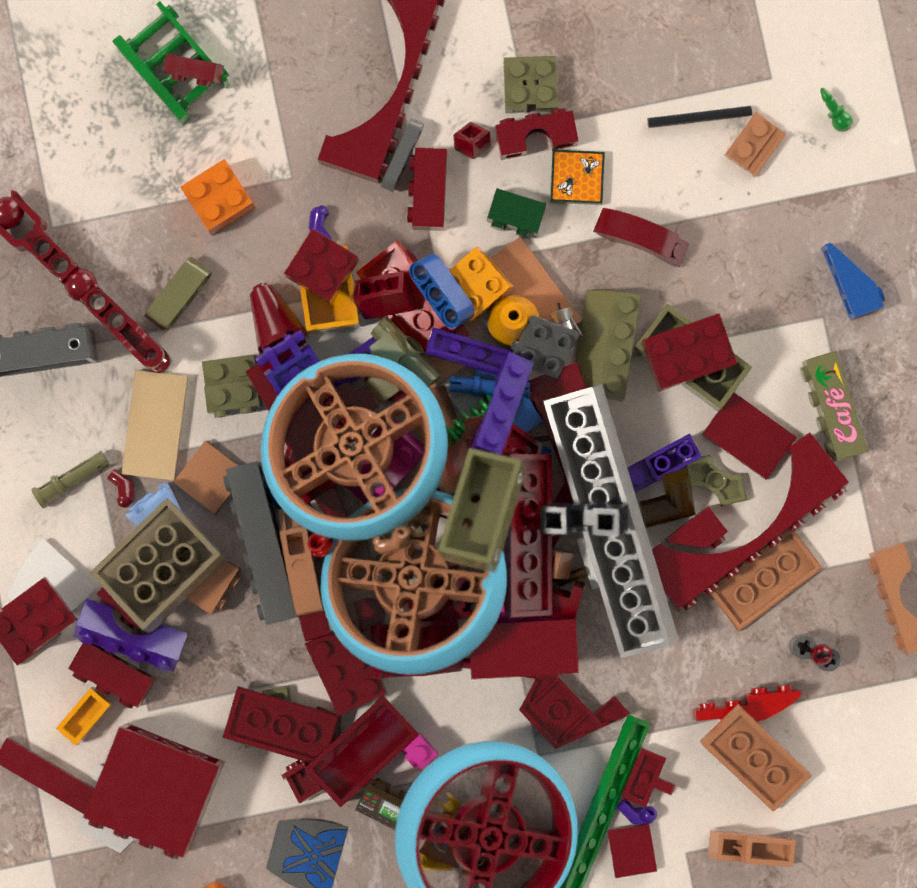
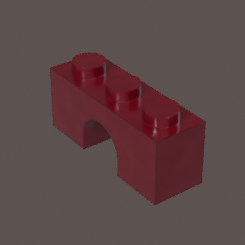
M566 108L552 110L550 115L541 116L540 113L529 114L525 116L524 120L515 121V118L500 120V124L495 125L501 160L526 156L527 148L525 141L533 133L546 135L552 150L575 147L579 142L573 110L566 111Z

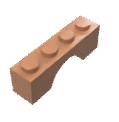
M899 543L869 553L868 566L872 575L876 574L879 584L876 585L879 598L885 600L887 622L889 625L894 626L896 635H893L895 646L898 651L902 650L903 654H911L917 652V617L910 614L903 606L900 599V585L905 575L912 569L904 543Z

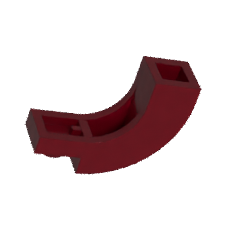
M602 208L593 230L594 233L610 242L621 243L643 250L673 267L680 268L689 243L679 238L677 233L663 226L614 209Z

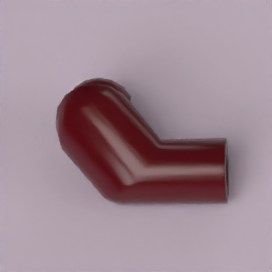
M113 469L107 480L118 487L117 504L122 508H127L135 499L134 484L116 469Z

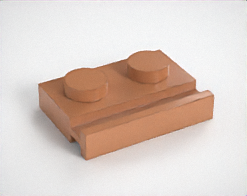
M755 112L724 156L756 177L787 133L782 132L773 123Z

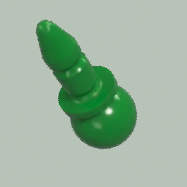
M822 87L820 89L821 97L829 111H831L828 117L832 119L834 129L839 132L849 130L853 124L851 114L844 111L845 107L843 105L838 106L832 94Z

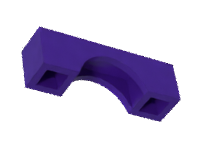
M510 352L507 354L500 366L493 385L494 390L489 406L475 435L471 449L497 455L502 454L534 362Z
M86 598L73 637L84 644H95L103 647L110 653H121L129 656L134 661H144L160 670L174 672L187 633L162 625L158 630L148 635L129 634L122 630L115 622L112 607Z

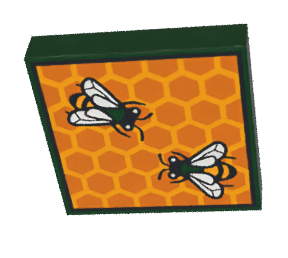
M552 150L550 203L602 205L605 152Z

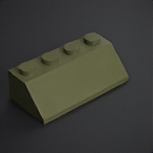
M587 290L581 324L583 336L580 335L576 362L587 388L602 384L607 399L623 401L626 394L641 295L619 291Z

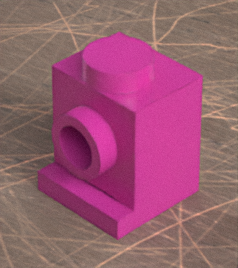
M421 733L401 751L406 760L418 770L423 769L438 755V751Z

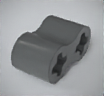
M796 635L790 641L789 650L797 658L810 659L812 661L810 652L817 644L809 636ZM806 640L805 645L809 647L807 652L802 651L799 653L798 643H804ZM831 648L833 652L832 662L824 666L815 663L814 665L820 670L834 671L840 665L839 653ZM829 652L817 653L816 658H821L823 654L828 655Z

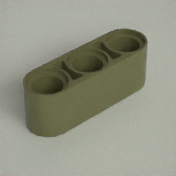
M189 257L150 305L144 316L164 332L169 331L210 279L212 272L193 257Z

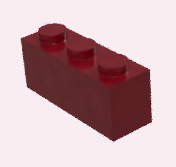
M415 148V155H410L409 171H414V181H409L408 197H413V207H408L407 223H412V230L444 231L447 149Z
M82 643L68 668L74 672L72 675L74 678L84 683L88 680L97 685L96 690L107 696L111 693L120 698L118 702L130 709L133 706L137 708L142 706L157 679L95 644Z

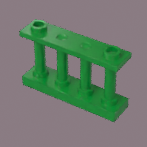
M159 1L156 5L162 14L133 39L128 38L125 41L119 35L112 42L179 122L184 125L191 119L187 113L190 109L189 106L211 87L197 85L182 99L180 97L175 99L170 94V91L173 90L172 86L178 81L171 80L172 74L165 79L162 77L158 80L153 74L156 70L155 67L166 58V54L173 53L184 42H187L195 51V54L190 58L207 62L212 61L176 20L179 17L176 11L170 5L165 7ZM170 22L179 34L149 59L141 60L136 54L139 51L138 47ZM224 68L221 83L227 89L230 86L227 77L230 75Z

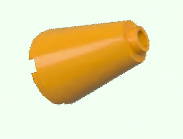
M504 297L497 301L489 312V332L499 344L511 348L513 340L520 339L531 315L540 317L538 310L531 301L524 297ZM515 314L519 318L516 321H512L509 319V316Z

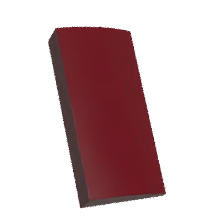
M383 695L305 767V770L341 808L408 746L419 733Z

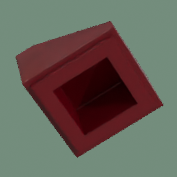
M469 122L453 134L455 150L472 159L477 158L491 146L490 131L472 122Z

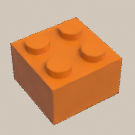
M225 159L180 186L211 235H214L256 208Z

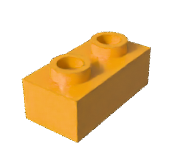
M91 687L56 727V730L75 746L79 745L113 703L94 687Z

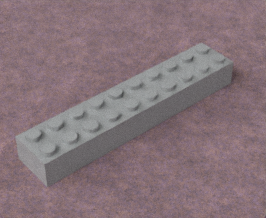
M599 384L544 401L574 503L628 504V532L620 536L593 535V532H583L620 657L624 658L673 645L679 638L603 385Z

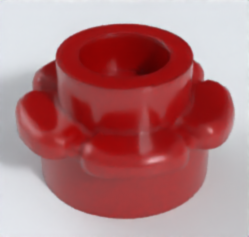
M313 533L309 537L307 545L313 556L324 557L333 547V539Z

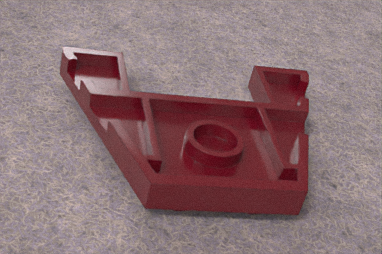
M557 675L536 676L519 708V711L555 749L630 714L614 695L595 713H592Z

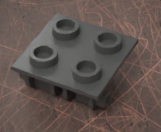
M531 315L520 339L513 340L511 349L514 350L513 354L534 362L532 370L557 379L580 332Z

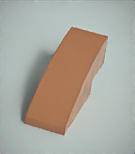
M710 830L707 856L715 860L737 861L745 864L793 867L796 840Z

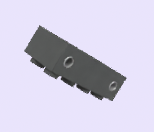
M81 323L65 325L66 329L64 330L46 327L39 329L40 333L29 334V331L14 332L13 337L3 338V335H0V377L98 363L94 332L86 326H82Z

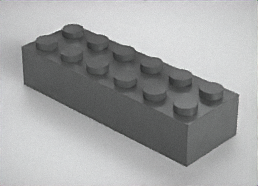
M255 461L226 469L227 475L223 476L226 491L232 492L234 501L230 502V508L233 517H238L240 527H237L236 530L240 543H245L247 553L243 554L246 568L252 569L254 579H250V585L253 595L258 594L260 604L257 605L260 621L265 620L266 625L296 618L298 616L296 615L281 536L273 505L268 497V486L262 463Z

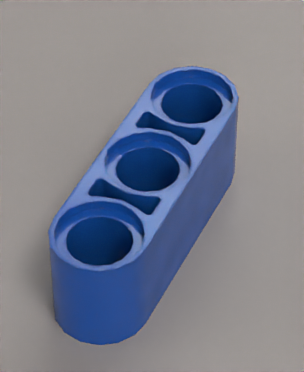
M430 254L411 264L409 268L411 279L446 327L455 328L474 316L475 310L472 302L437 255Z

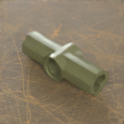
M389 317L384 318L372 329L370 334L378 341L384 335L393 331L407 352L399 364L413 372L429 388L440 378L442 373L423 354L424 350L419 342L410 336H406Z

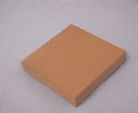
M205 441L173 483L213 514H216L232 494V492L226 491L223 476L227 475L226 469L238 465Z

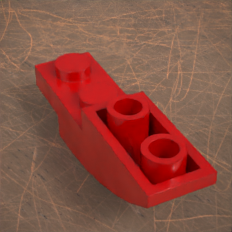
M793 685L777 686V691L768 692L767 687L751 688V693L744 694L745 704H742L741 700L725 701L726 706L715 707V702L699 703V708L693 709V717L696 721L720 719L721 721L739 704L753 719L760 722L781 712L801 697V691L793 689Z

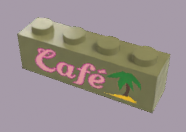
M829 352L803 361V367H800L803 381L809 383L811 392L808 393L811 406L817 408L819 417L816 418L819 431L825 433L827 442L824 443V447L828 456L832 457L835 462L868 452L837 352Z

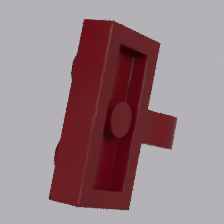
M641 747L621 797L646 807L654 788L672 795L676 785L659 778L666 757Z

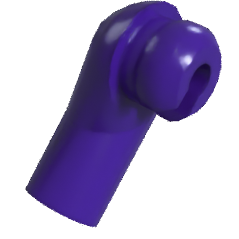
M323 205L314 207L310 212L309 230L311 231L313 228L329 239H332L323 227L325 219L329 216L328 209Z
M627 799L622 800L616 807L633 825L650 824L657 818V811L653 807L634 808Z

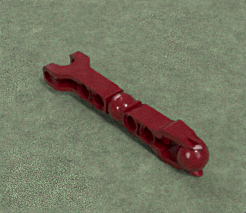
M11 190V197L0 198V235L18 251H29L50 273L59 279L64 285L67 295L74 301H79L85 305L144 366L156 373L165 372L171 364L169 353L110 296L103 292L92 272L81 269L49 237L46 232L47 223L23 200L17 191ZM25 211L34 220L35 224L33 230L27 232L25 239L17 240L7 230L14 229L21 224ZM49 243L48 253L40 255L39 248L41 245ZM67 261V270L63 273H58L57 267L59 263ZM100 297L105 298L103 308L96 310L94 308L95 300ZM119 315L123 316V324L118 328H114L112 325L113 319ZM156 353V358L151 361V356Z

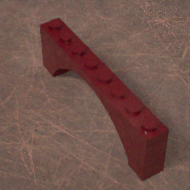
M387 0L399 20L405 41V62L400 81L389 101L371 119L348 132L333 137L325 136L318 156L320 165L377 184L380 177L384 178L389 167V163L386 162L388 154H393L398 139L394 138L397 128L402 129L405 122L406 114L403 113L405 104L410 105L415 90L411 89L414 79L419 80L423 65L419 64L422 55L427 56L431 41L428 40L430 31H435L440 16L436 15L438 7H443L446 0Z
M810 432L788 448L787 453L791 456V480L786 501L776 519L757 538L734 550L715 554L679 552L665 548L662 542L652 549L665 595L678 612L683 608L685 611H688L698 603L697 597L704 592L707 596L720 587L718 584L720 580L724 577H727L728 580L733 578L741 571L740 565L746 561L749 564L753 563L763 555L760 552L767 545L773 548L784 539L781 536L789 529L793 533L805 524L802 519L810 513L813 517L826 508L824 505L826 501L831 498L836 501L847 492L845 487H847L849 481Z

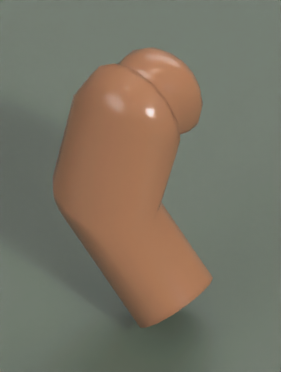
M396 527L389 539L385 535L374 537L373 545L375 550L381 554L399 550L407 537V530L404 527Z

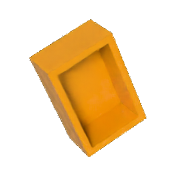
M347 245L342 246L345 249L349 250ZM351 273L332 305L300 286L308 334L360 327L358 308L353 302V273Z

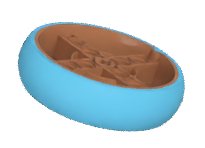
M347 354L331 357L299 373L285 386L274 401L266 418L262 433L261 461L267 484L280 507L304 528L316 534L340 540H364L390 533L396 527H401L410 521L424 508L435 493L441 481L447 459L448 443L445 420L441 408L430 389L420 378L402 365L389 359L368 354ZM352 377L377 378L397 386L408 396L377 414L366 408L346 407L333 383ZM311 397L324 420L315 436V452L285 469L284 445L287 432L299 409ZM334 397V402L331 406H323L325 399ZM399 414H406V419L403 423L395 424V418ZM339 420H347L344 428L336 429V424ZM424 423L426 445L421 468L408 490L398 498L384 474L393 456V441ZM382 427L383 432L381 436L372 438L373 430ZM352 442H356V443H357V444H356V448H357V449H356L355 451H352V450H351V448H352L351 443H352ZM331 455H336L335 463L331 466H326V459ZM366 464H372L371 472L362 475V467ZM312 469V476L307 480H303L302 475L304 471ZM330 479L345 486H361L376 513L359 518L331 517L316 511L300 497ZM380 486H384V495L375 498V490Z
M408 489L398 490L395 493L400 498ZM435 491L424 508L408 521V534L401 548L385 553L379 562L351 559L363 540H340L333 538V547L325 556L322 567V603L327 619L337 638L353 655L363 662L378 669L398 674L434 672L446 668L469 655L481 644L495 625L506 594L507 575L503 551L496 573L484 570L485 574L452 570L449 561L443 560L438 552V548L435 547L440 514L448 517L454 496ZM369 501L357 509L349 518L364 517L376 512ZM467 521L464 527L470 528L473 522ZM428 524L425 532L417 533L420 525ZM423 550L422 556L414 560L412 557L414 552ZM361 570H367L366 576L361 580H357V574ZM393 573L392 579L389 582L382 583L385 574ZM413 576H416L418 578L417 582L413 581V585H410L409 579H413ZM438 579H445V583L441 588H434V584ZM470 581V589L461 592V585L464 582ZM344 587L375 591L381 606L392 615L386 649L369 641L354 626L345 605ZM448 600L478 603L469 620L453 636L434 647L417 651L422 619L437 613ZM413 601V609L409 612H404L405 604ZM404 628H409L408 636L404 639H399L400 631Z

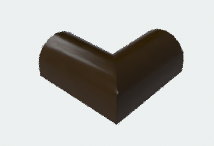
M687 468L662 474L665 495L640 501L642 518L646 528L696 515Z

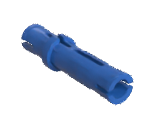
M451 376L449 393L473 394V397H478L479 394L492 395L495 380L480 379V376H474V378ZM530 382L526 383L521 398L529 399Z

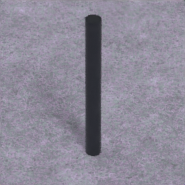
M750 105L647 118L648 128L746 117L752 116V107Z

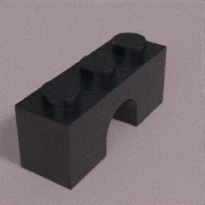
M550 502L540 507L541 534L567 535L572 532H593V535L620 536L628 532V504Z

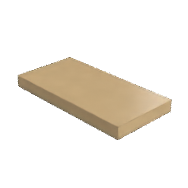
M135 370L122 467L123 475L175 480L188 376Z

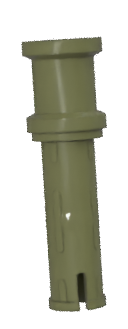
M99 451L60 476L53 475L50 477V481L38 488L33 487L31 491L37 502L44 509L47 507V503L59 496H66L67 490L110 464L103 452Z

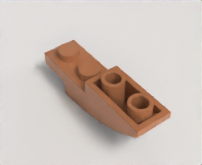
M278 509L283 553L296 615L300 616L323 611L316 563L307 545L310 537L309 530L295 522L283 509Z

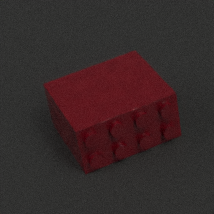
M126 723L118 728L83 818L89 820L88 824L98 829H103L105 826L114 830L113 834L120 838L128 839L130 836L139 840L138 844L145 848L153 849L155 846L164 850L163 854L170 858L178 859L179 856L183 858L192 847L225 761Z

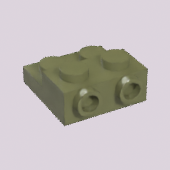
M254 354L202 361L207 413L214 414V418L230 416L229 411L240 410V414L256 412L255 408L262 407L260 395L245 372L256 365Z

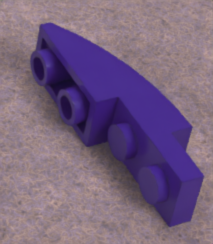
M690 433L627 467L635 493L661 480L662 474L677 471L702 457Z

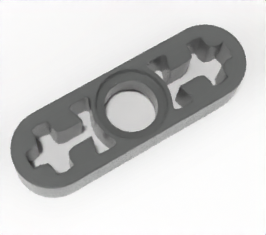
M413 118L410 120L383 178L382 188L394 192L410 159V155L421 135L424 123Z

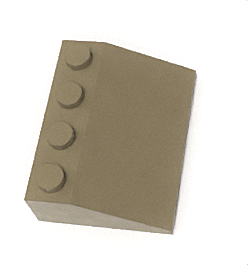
M166 498L90 574L143 631L152 633L228 558L179 508Z

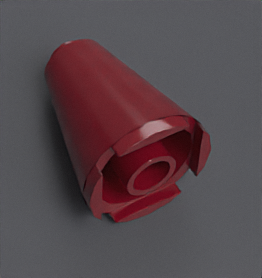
M260 283L253 287V291L249 296L259 355L268 346L272 348L283 341V337L289 333L292 335L301 330L303 335L309 338L304 326L273 285ZM304 339L303 341L298 343V347H302L306 343V340Z

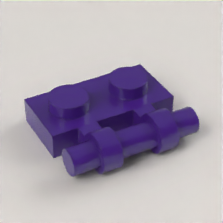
M301 330L292 335L290 333L283 337V341L272 348L268 346L262 350L263 353L255 358L260 367L268 362L271 363L272 368L265 371L264 374L278 395L299 373L320 362L309 344L301 349L298 347L297 344L306 339ZM290 349L293 354L279 362L277 357Z

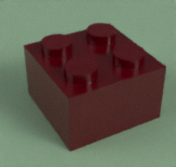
M312 228L284 272V275L289 280L332 305L358 264L359 258L354 253Z

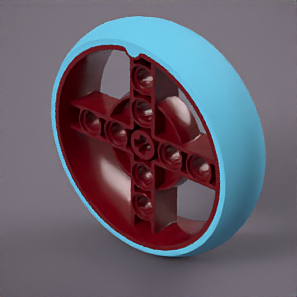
M496 741L477 742L458 747L437 758L427 766L408 790L398 814L395 830V850L398 866L408 888H434L426 878L421 865L419 842L421 839L449 844L452 856L463 868L458 888H472L476 883H479L478 888H492L494 876L512 867L520 856L543 859L534 875L521 888H560L570 871L577 847L578 825L573 799L557 771L542 757L526 748ZM487 765L480 796L464 802L454 815L429 811L435 798L455 778L469 770ZM519 769L533 776L544 789L551 807L552 831L526 827L521 813L512 804ZM503 777L502 785L495 788L497 780ZM497 804L496 811L489 814L491 806ZM441 822L440 829L436 832H432L433 826L436 823ZM466 826L465 833L458 836L459 829ZM516 834L514 842L508 844L509 838ZM540 838L539 845L533 848V843ZM481 857H485L484 863L477 866L478 860Z

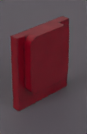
M649 824L607 830L615 878L657 872Z

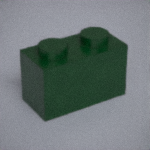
M496 188L487 216V222L491 223V228L499 231H505L508 228L516 231L515 235L525 239H530L531 236L537 237L547 204Z

